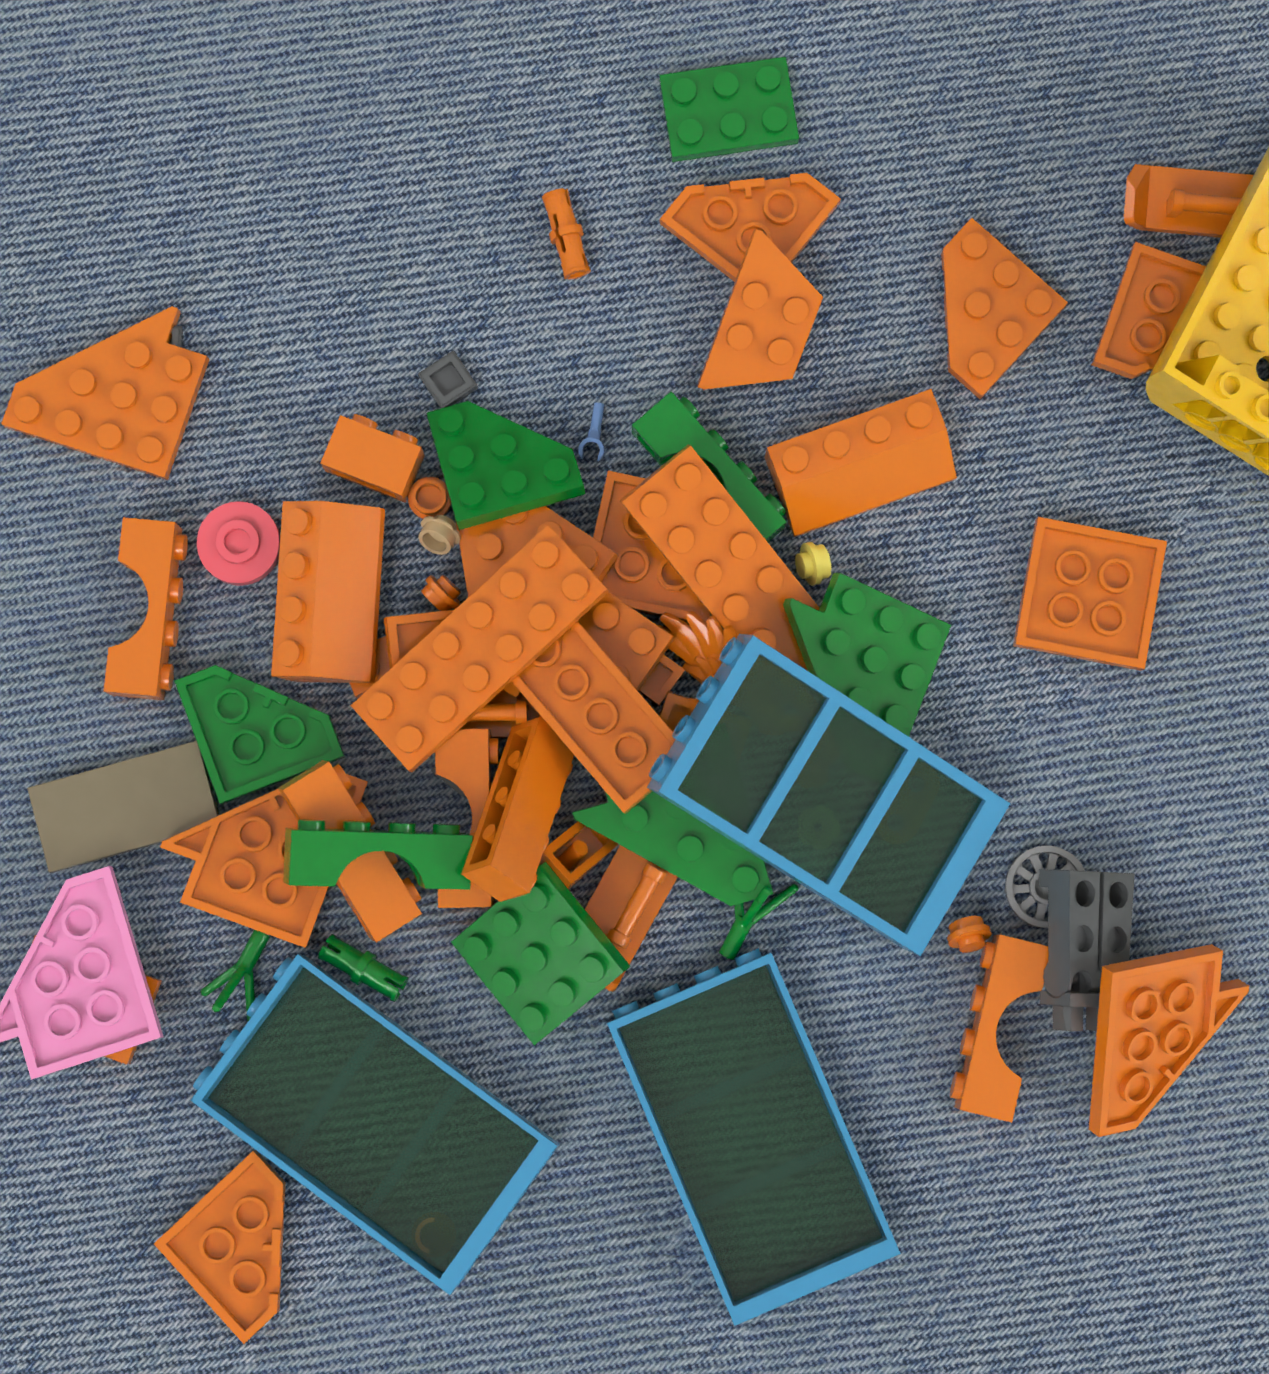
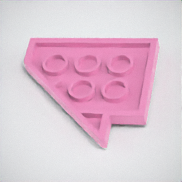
M112 866L85 873L65 881L0 1003V1043L19 1037L31 1079H36L164 1037Z

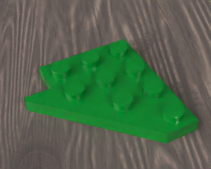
M833 573L819 611L793 598L785 599L783 607L807 670L909 737L951 625L842 573ZM816 692L822 706L826 698ZM839 707L828 726L845 770L884 786L904 749Z
M720 723L716 725L678 791L746 833L753 819L725 723ZM653 791L626 814L621 811L607 793L608 802L572 812L573 818L576 821L729 906L755 900L764 887L770 888V895L774 893L767 867L763 860Z

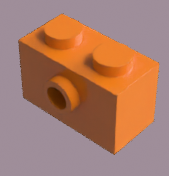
M354 414L352 419L340 415L320 462L325 472L406 503L410 488L415 481L425 456L422 447L417 445L418 439L399 430H394L392 435L377 430L378 424L375 421L358 414Z

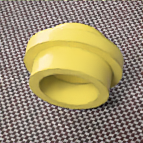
M803 543L800 553H797L795 557L797 573L801 579H806L809 585H819L822 579L829 578L831 575L829 553L823 544Z

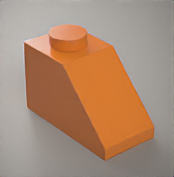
M576 822L546 847L539 866L546 862L569 890L619 844L584 824Z

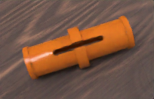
M561 188L545 193L542 196V200L552 230L549 233L551 243L556 244L564 279L568 278V280L583 277L589 274L591 270L581 237L584 235L582 225L576 222L568 189Z

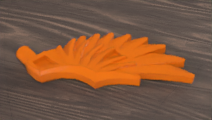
M692 610L685 616L689 624L676 616L664 612L660 617V621L666 627L658 626L675 638L668 649L685 661L682 668L702 684L711 674H715L722 664L719 657L727 642L733 637L737 639L733 627L728 625L723 630L715 616H710L705 622ZM759 655L730 704L747 714L760 733L781 735L784 731H804L806 727L804 714H784L783 706L777 696L778 691L776 689L772 690L774 675L773 672H769L770 664L764 661L761 665V655Z

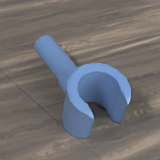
M594 403L588 436L580 443L578 453L582 460L584 457V447L588 443H596L600 448L597 462L604 457L605 448L600 441V430L605 406L603 403Z

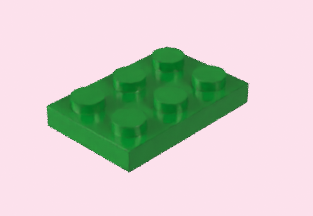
M786 57L659 75L672 162L794 145L799 142Z

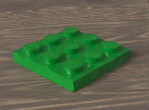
M546 862L538 866L536 872L537 880L530 893L502 902L498 901L451 941L533 1045H536L631 967Z

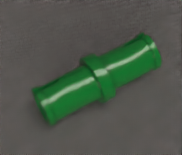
M334 934L327 938L326 943L328 945L327 947L322 946L318 959L324 960L350 975V981L356 985L364 983L390 998L393 1002L401 995L399 990H404L409 977L403 976L375 960L376 955L370 951L363 953L340 940Z

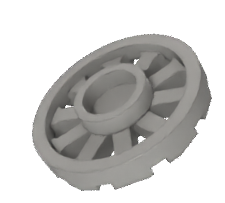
M1038 846L1026 850L1013 861L1006 873L1004 891L1010 908L1019 919L1038 928H1048V921L1044 919L1046 906L1048 905V887H1039V869H1043L1039 854L1046 853L1048 855L1045 869L1055 870L1057 858L1062 857L1066 859V864L1059 870H1085L1079 860L1065 849L1056 846ZM1024 860H1030L1035 874L1022 867ZM1014 875H1018L1030 883L1015 885L1013 883ZM1016 893H1031L1020 904L1016 902L1014 897ZM1037 901L1035 916H1028L1026 910Z

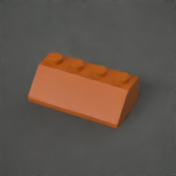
M932 389L769 446L764 456L781 504L786 511V517L794 537L945 484L957 478L947 428Z
M283 501L271 676L294 682L375 683L385 509L329 501Z

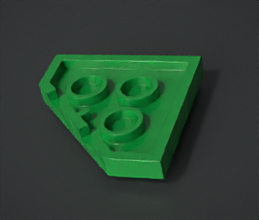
M469 401L426 413L459 530L586 494L573 449Z
M217 665L174 681L219 803L222 805L298 776L322 760L332 763L345 758L331 717L321 711L308 707Z

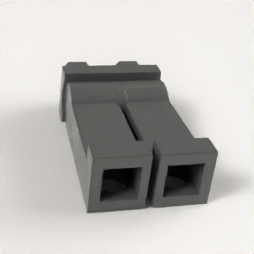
M1039 869V887H1048L1049 961L1044 969L1043 979L1046 990L1040 991V1004L1053 1005V1030L1083 1031V1008L1086 1007V1030L1097 1031L1102 966L1125 962L1130 959L1135 873Z

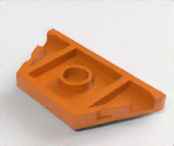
M755 228L700 375L697 387L703 390L793 379L821 305L823 296L767 235L759 229Z

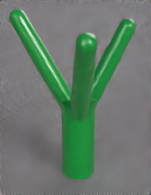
M792 884L765 905L763 904L770 895L771 890L769 887H764L745 915L744 903L734 905L735 921L719 953L728 959L735 960L734 958H736L751 927L795 894L799 889L798 885Z
M254 930L237 963L201 989V995L208 996L228 981L212 1006L214 1012L221 1010L243 976L246 1009L248 1011L255 1000L253 969L270 936Z

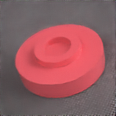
M241 501L223 504L211 511L199 528L197 535L199 558L204 567L215 578L224 583L236 586L256 583L265 578L274 569L279 560L280 531L271 516L257 505Z

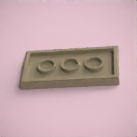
M197 741L27 788L49 873H55L162 843V841L219 816L208 771Z

